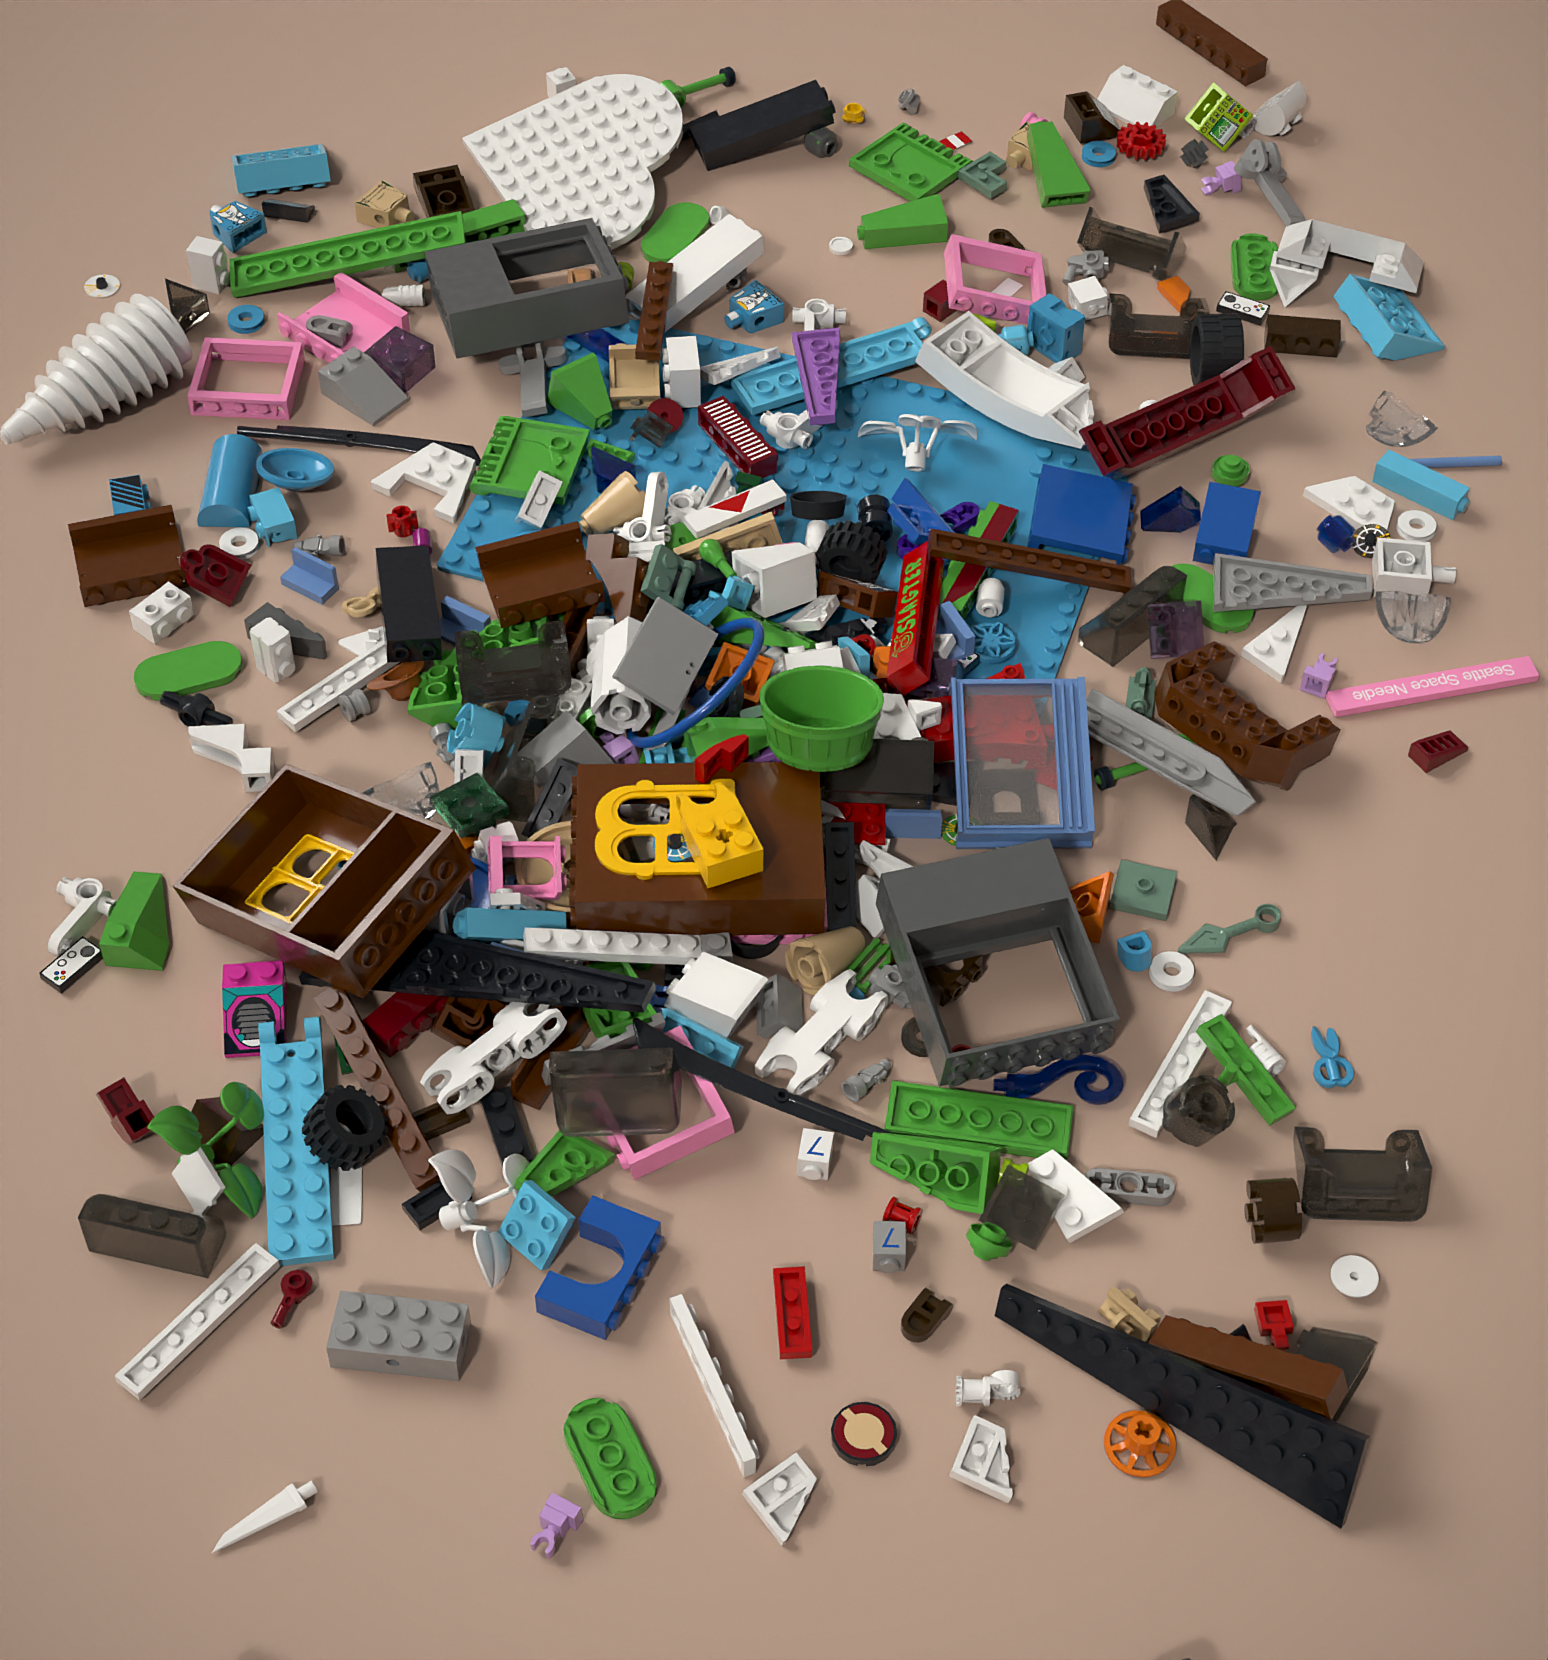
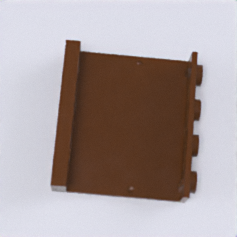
M172 504L68 524L84 607L150 595L167 582H170L179 589L190 587L186 581L187 573L179 566L182 549Z
M578 521L475 547L479 568L501 628L605 601L602 580H597L591 563L585 560L586 550L582 542Z

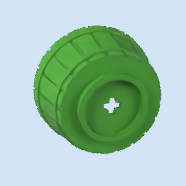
M816 665L797 667L780 672L764 683L765 685L762 686L759 694L760 708L765 721L768 744L773 754L779 760L802 770L830 772L852 767L867 756L873 744V737L882 715L884 703L883 692L873 680L849 669Z

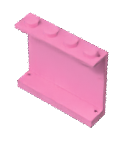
M338 273L334 276L336 289L334 293L294 320L280 312L277 314L278 328L284 337H288L294 342H302L303 348L327 363L332 362L353 346L373 358L410 332L408 312L344 273ZM317 315L346 320L351 323L353 330L349 336H346L343 346L336 347L331 342L325 341L307 330V320Z

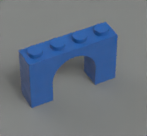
M592 1195L578 1220L580 1237L615 1251L624 1262L622 1268L613 1278L599 1284L580 1283L549 1270L535 1295L537 1313L606 1340L611 1330L616 1331L622 1319V1310L626 1304L630 1305L637 1290L635 1286L640 1278L644 1279L650 1268V1259L654 1253L658 1254L660 1252L664 1236L661 1235V1222Z

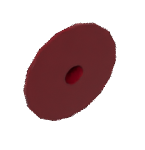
M659 398L648 406L646 419L649 426L656 432L662 434L672 433L681 426L683 411L674 400Z

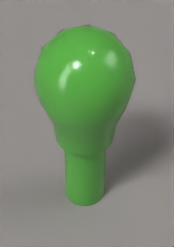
M715 539L704 540L699 547L701 558L712 564L715 568H719L727 579L728 577L737 576V573L727 563V558L724 555L721 544Z

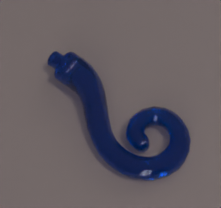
M1080 1054L1072 1060H1064L1062 1058L1032 1074L1006 1073L1005 1079L993 1080V1091H1004V1096L1027 1098L1039 1094L1067 1074L1085 1071L1080 1073L1074 1081L1076 1094L1081 1100L1089 1104L1103 1105L1111 1103L1118 1098L1123 1091L1124 1077L1114 1063L1095 1055ZM1096 1073L1103 1075L1107 1079L1108 1086L1106 1089L1094 1091L1088 1087V1084L1096 1082Z

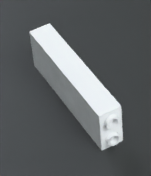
M728 214L667 262L673 263V278L665 332L765 253L764 239L759 231L751 229L741 219H736ZM646 279L626 294V298H629L632 312L630 314L639 320L641 318Z

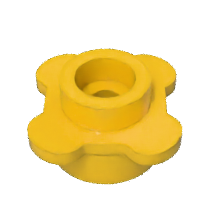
M849 103L843 108V121L849 123H861L864 121L863 114H865V109L860 104Z

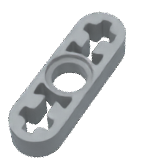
M1093 1168L1085 1174V1177L1093 1184L1096 1180L1100 1181L1101 1188L1099 1189L1114 1202L1165 1206L1172 1201L1175 1189L1171 1178L1163 1174ZM1111 1181L1115 1182L1114 1190L1110 1189ZM1131 1182L1137 1187V1190L1131 1193L1125 1192L1121 1189L1120 1184ZM1143 1185H1146V1193H1142ZM1156 1187H1162L1163 1194L1157 1193Z

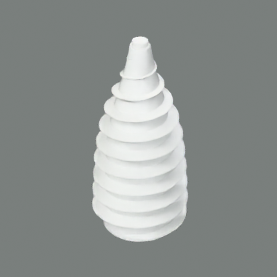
M133 294L130 297L129 303L118 302L114 308V313L104 312L101 315L100 325L97 323L87 325L86 336L81 334L74 335L72 348L63 346L59 349V362L56 360L47 361V377L43 375L35 377L36 390L34 393L27 392L25 394V403L20 408H17L15 414L1 426L0 439L8 445L9 443L14 444L39 433L45 435V431L57 427L65 432V424L75 422L84 429V417L92 416L98 422H103L102 410L109 409L114 414L120 415V401L135 407L137 405L135 393L137 392L147 398H151L153 396L151 384L153 383L162 389L168 388L166 375L169 374L178 380L182 379L183 371L181 366L192 358V350L183 329L170 311L153 297Z

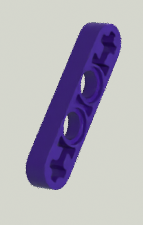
M962 502L940 514V516L946 523H952L954 527H951V529L955 533L960 534L977 524L980 509L973 502ZM907 534L901 536L897 541V555L901 559H903L904 555L920 546L911 543L907 539Z

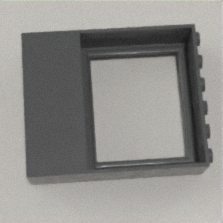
M593 218L424 252L432 296L456 359L629 323L628 313H631L632 309L630 300L626 298L625 291L629 290L627 278L623 276L621 266L617 264L616 256L612 255L611 247L607 245L605 235L602 236L600 225L596 226ZM596 263L602 275L599 278L514 295L509 284L511 280Z
M1049 838L881 874L875 904L939 1087L946 1085L954 1087L963 1084L967 1080L976 1078L985 1080L994 1074L1002 1072L1015 1073L1024 1067L1033 1065L1042 1067L1054 1060H1072L1081 1054L1089 1052L1098 1054L1110 1048L1120 1018ZM1052 940L1084 1023L953 1053L923 968Z

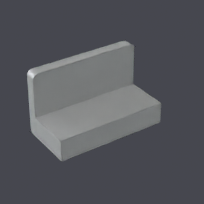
M778 974L768 978L765 987L756 1001L757 1035L767 1039L785 1026L796 1033L803 1027L802 990L799 986Z

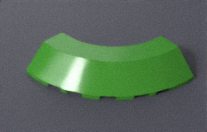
M549 616L501 628L500 623L496 619L491 621V624L477 633L476 630H473L459 639L460 644L451 650L445 649L442 651V660H433L435 665L427 672L424 671L421 674L422 681L418 687L413 688L409 699L408 714L432 727L440 723H448L451 729L455 730L459 723L454 721L456 715L466 703L478 705L487 693L503 681L521 672L541 666L552 643Z

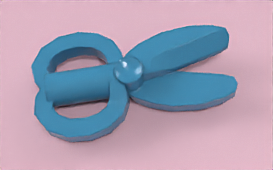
M1313 1026L1311 1040L1314 1049L1322 1057L1316 1061L1313 1068L1315 1081L1327 1089L1335 1086L1347 1087L1351 1084L1354 1076L1353 1067L1346 1059L1338 1056L1339 1041L1335 1031L1332 1028L1327 1029L1325 1042L1318 1028ZM1338 1065L1342 1066L1346 1071L1347 1075L1343 1079L1340 1076ZM1322 1067H1326L1329 1080L1324 1079L1321 1075L1320 1069Z

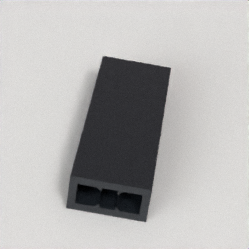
M813 80L689 128L694 145L707 171L834 124L833 114L836 111L832 100L828 101L825 87H820L817 80Z
M428 545L375 548L376 573L387 663L442 660V638Z

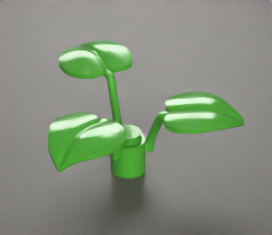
M230 1082L222 1088L220 1099L224 1109L234 1117L206 1144L201 1145L202 1134L197 1132L199 1129L198 1119L191 1111L177 1105L165 1108L151 1120L147 1128L157 1133L169 1146L183 1155H191L201 1147L212 1164L214 1151L211 1147L238 1120L249 1130L258 1127L264 1119V1109L260 1097L253 1089L240 1082ZM228 1163L213 1165L215 1171L221 1170L218 1172V1176L226 1187L223 1190L225 1195L244 1214L252 1219L257 1213L262 1197V1186L257 1175L250 1168L240 1163L233 1167Z

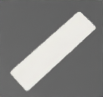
M342 1125L346 1131L352 1133L345 1125ZM362 1166L356 1170L351 1168L349 1171H342L341 1167L337 1170L331 1168L332 1225L360 1224L362 1210Z

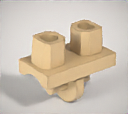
M1115 1286L1110 1288L1107 1292V1298L1098 1312L1110 1322L1109 1327L1148 1343L1161 1320V1316L1153 1309L1141 1310L1137 1306V1295L1129 1288L1123 1291L1118 1290Z

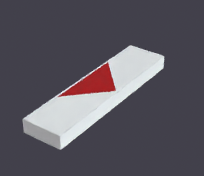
M770 480L683 516V523L697 539L786 502V494L774 480Z

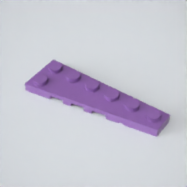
M840 328L791 332L810 426L835 423Z

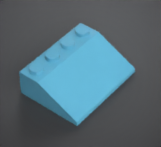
M322 144L231 156L238 194L243 193V196L257 195V191L266 190V193L280 192V188L289 187V190H299L306 184H312V187L325 186L326 182L331 181L327 154Z
M1349 274L1333 296L1339 304V309L1347 314L1351 325L1359 330L1361 338L1373 349L1372 353L1379 359L1386 358L1395 361L1440 351L1445 348L1443 342L1402 289L1371 282L1368 278Z

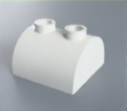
M1301 82L1294 83L1270 98L1254 114L1252 120L1255 122V126L1252 128L1267 136L1278 133L1282 136L1292 128L1289 122L1292 125L1302 118L1300 111L1306 105V91Z

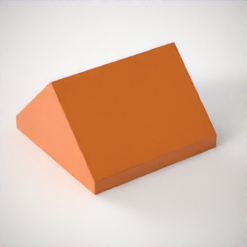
M1111 871L1068 887L1088 939L1093 943L1100 944L1114 876Z

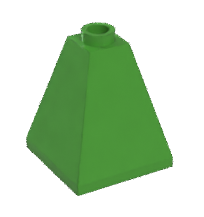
M594 352L552 371L547 397L549 405L593 430L608 427L612 422L611 416L613 411Z

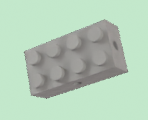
M340 1291L326 1346L330 1367L459 1381L471 1327L469 1306L462 1303Z

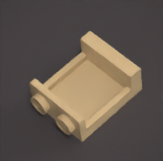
M624 343L609 345L610 403L612 410L648 409V406L653 401L660 398L659 361L635 359L636 345Z

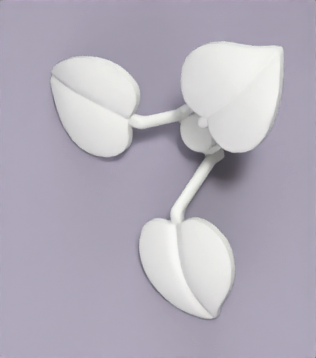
M903 414L898 417V422L902 426L916 427L915 442L909 443V447L906 445L904 429L896 426L895 423L867 421L862 424L858 431V437L879 433L899 434L903 457H906L905 469L916 472L925 470L926 458H929L930 450L938 432L964 435L975 441L977 440V428L970 422L947 420L941 423L942 421L936 417ZM920 427L934 428L926 449L923 443H919Z
M445 1150L428 1160L437 1171L446 1192L454 1200L449 1202V1205L443 1206L440 1209V1222L448 1231L461 1228L462 1232L468 1230L476 1231L473 1236L475 1255L489 1289L493 1288L499 1283L509 1268V1248L499 1232L494 1231L490 1233L487 1226L472 1225L471 1223L477 1217V1207L511 1192L514 1199L519 1192V1190L514 1188L516 1179L530 1163L520 1154L509 1155L505 1158L502 1168L504 1179L509 1187L476 1202L467 1201L474 1192L472 1183L476 1178V1171L472 1161L462 1151Z

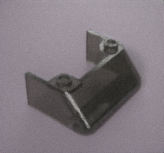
M1089 207L1077 241L1083 252L1102 250L1104 257L1109 256V262L1152 274V278L1159 281L1173 276L1187 249L1179 232H1174L1172 240L1101 220L1093 207Z

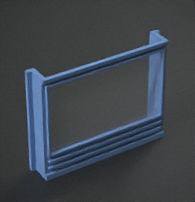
M951 677L949 696H952L958 824L956 849H996V847L1004 848L1046 838L1050 839L1053 849L1092 848L1095 823L1085 677H1078L1077 679H956V677Z

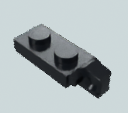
M870 617L868 620L866 618H859L815 630L813 637L818 643L832 641V646H838V638L841 637L854 638L861 634L869 636L872 634L877 637L884 634L887 621L884 617Z

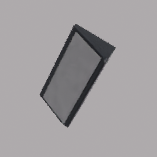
M274 199L263 201L261 204L262 211L266 217L308 223L315 209L314 205Z

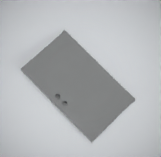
M657 597L612 678L674 716L718 634L665 600Z

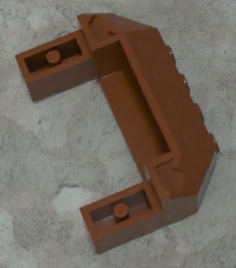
M1214 641L1167 662L1154 693L1158 716L1204 750L1222 759L1226 766L1243 778L1263 785L1268 784L1280 787V789L1288 791L1291 789L1299 771L1330 755L1341 729L1332 724L1328 718L1317 715L1287 730L1277 720L1257 709L1256 705L1247 702L1236 694L1232 688L1222 684L1226 680L1235 657L1224 645Z

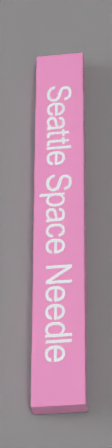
M1526 656L1327 691L1326 700L1334 716L1340 717L1537 682L1539 673L1530 657Z

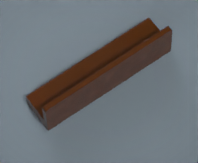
M557 1006L567 1024L562 1033L545 1050L533 1058H524L511 1078L513 1100L537 1110L542 1108L556 1086V1083L548 1086L545 1085L542 1078L544 1062L581 1046L591 1031L583 1011L579 1007ZM557 1018L549 1019L543 1029L551 1030L554 1028Z

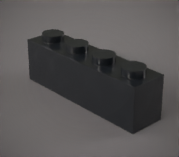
M733 550L724 552V555L727 558V563L733 569ZM703 559L692 561L696 564L697 568L695 574L690 578L683 600L684 606H688L691 603L695 604L700 600L704 601L710 597V590L723 593L728 579L719 568H715ZM678 570L676 572L669 596H671L672 598L674 596L681 575V572ZM650 597L649 604L647 606L646 616L649 610L651 609L653 603L655 602Z

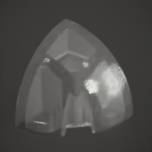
M1383 391L1369 413L1373 420L1366 425V431L1373 439L1392 447L1412 446L1425 440L1438 429L1426 416L1415 413L1395 394Z
M1400 591L1376 592L1377 612L1383 626L1393 637L1403 642L1421 644L1432 640L1443 628L1449 614L1450 597L1437 594L1413 595Z
M431 762L415 766L396 778L377 784L362 793L428 820H431L438 810V806L434 803V796L439 793V785Z

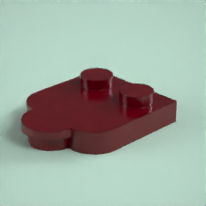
M211 544L203 545L199 551L195 549L187 550L179 558V566L187 573L186 581L192 588L229 607L252 566Z

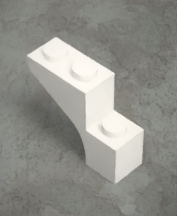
M245 724L188 727L193 752L238 770L242 775L245 792H260L274 777V760L271 747L248 748Z

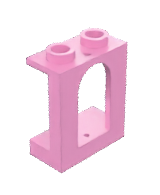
M502 836L489 837L487 844L489 899L490 893H496L497 889L509 888L513 889L514 893L520 892L537 900H559L562 891H566L567 886L566 873H561V863H565L566 849L565 845H560V836H556L554 842L502 841ZM502 858L544 859L552 866L553 877L549 882L542 885H503Z

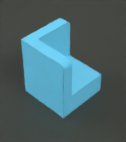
M738 576L728 577L723 593L710 590L709 596L716 598L723 595L729 602L728 606L746 610L755 585Z

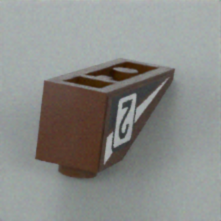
M818 571L817 598L825 595H836L841 607L871 618H893L898 595L897 591L877 584Z

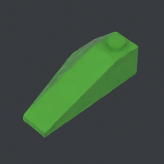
M727 605L710 622L715 629L736 619L753 618L763 625L765 632L763 645L782 647L804 645L808 649L816 648L815 643L817 642L791 630L785 632L783 631L785 626L769 621L767 617L764 618L748 608L742 610ZM741 629L717 639L716 642L720 644L724 642L752 644L754 634L751 629Z
M704 718L684 733L687 754L695 763V759L710 747L726 739L745 734L749 736V758L754 759L760 756L759 751L761 749L770 747L764 718Z
M133 871L106 922L99 943L105 966L163 971L170 943L162 874Z
M873 1132L870 1163L900 1180L904 1179L920 1188V1191L935 1196L953 1209L985 1214L999 1178L1002 1148L971 1142Z

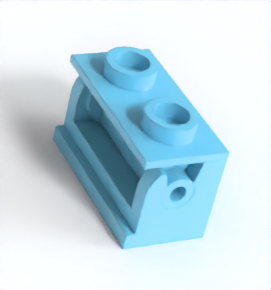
M279 487L249 495L251 506L247 507L250 520L251 522L256 521L257 535L259 539L264 538L267 547H270L269 539L276 543L289 539H298L295 520Z

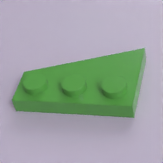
M562 1126L516 1179L514 1188L520 1190L524 1181L532 1180L552 1197L612 1164L615 1154Z

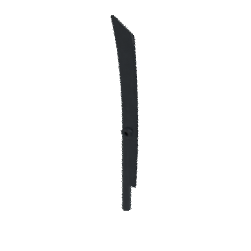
M280 425L276 429L248 426L237 427V434L247 437L346 445L347 447L362 446L416 453L434 442L474 459L476 466H479L481 462L473 446L458 443L312 427Z
M633 1018L638 1049L700 1078L774 1109L861 1141L864 1140L865 1135L872 1137L873 1132L895 1134L788 1092L784 1088H778L737 1071L679 1043L639 1018Z

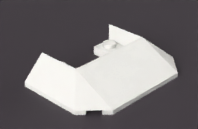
M1314 219L1292 224L1285 228L1276 254L1278 258L1322 269L1327 252L1330 251L1374 263L1369 279L1371 282L1413 293L1417 292L1424 261L1406 243Z

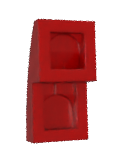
M742 734L726 739L700 754L695 759V779L705 784L721 768L730 773L734 771L749 756V736Z

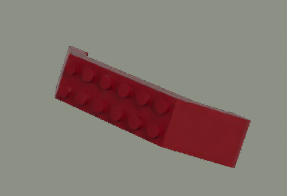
M1270 346L1252 354L1220 375L1108 424H1103L1100 420L1080 429L1078 432L1102 475L1110 479L1119 480L1230 430L1290 394L1296 388L1274 349Z

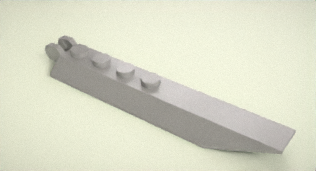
M1091 690L1086 699L1089 736L1236 817H1239L1256 803L1255 799L1222 759L1097 690Z

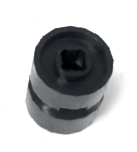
M878 494L868 495L862 498L857 505L858 520L863 526L871 527L874 533L877 532L881 536L880 540L886 542L893 534L892 518L887 512L890 502L886 497Z

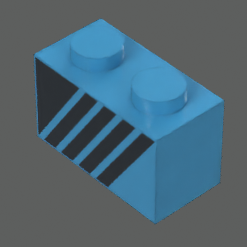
M140 474L109 479L114 515L151 508L150 501L145 502V500L150 499L147 484L142 485Z

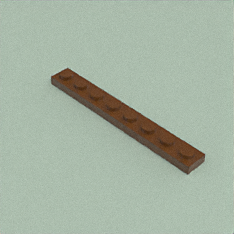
M931 528L928 534V556L1126 594L1132 588L1131 568L1128 566Z
M332 985L315 996L314 999L362 1089L366 1091V1095L369 1097L372 1095L377 1099L375 1101L377 1105H382L384 1109L382 1114L388 1118L386 1126L389 1128L387 1136L415 1188L422 1192L440 1180L437 1171L428 1161L435 1153L347 991Z

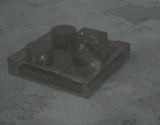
M1007 1165L979 1221L982 1223L990 1222L1001 1227L1007 1233L1006 1236L1036 1251L1065 1195Z

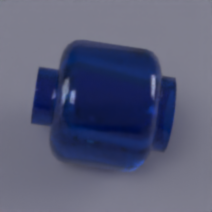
M1341 515L1327 516L1316 529L1318 531V541L1331 553H1337L1340 550L1346 552L1355 543L1353 539L1355 528Z

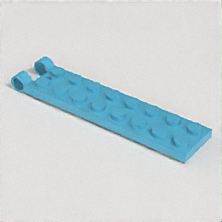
M918 317L911 322L840 343L837 388L916 364L915 360L923 344L921 340L926 339L931 334L932 327L925 318ZM796 358L731 378V386L751 415L804 399Z
M320 1016L304 1018L306 1041L277 1044L274 1021L258 1023L262 1105L264 1109L263 1129L268 1250L272 1256L278 1259L280 1266L334 1260L329 1164H322L319 1162L320 1158L317 1155L313 1156L309 1152L311 1147L305 1145L304 1138L306 1135L302 1134V1127L305 1125L303 1123L304 1117L322 1094L325 1093Z

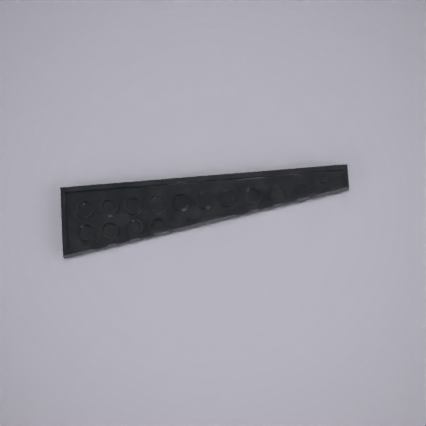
M422 930L371 990L644 1013L656 991L654 982ZM304 971L298 977L302 985L331 987L333 985Z
M1006 1283L1001 1287L995 1317L1341 1529L1345 1525L1368 1445L1369 1435Z

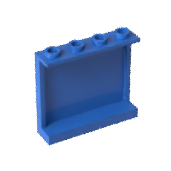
M1043 464L1037 483L1027 547L1038 549L1039 544L1115 560V564L1118 565L1121 563L1125 564L1129 548H1125V545L1128 546L1131 536V530H1127V527L1130 528L1133 519V512H1129V510H1133L1136 495L1132 494L1133 484Z

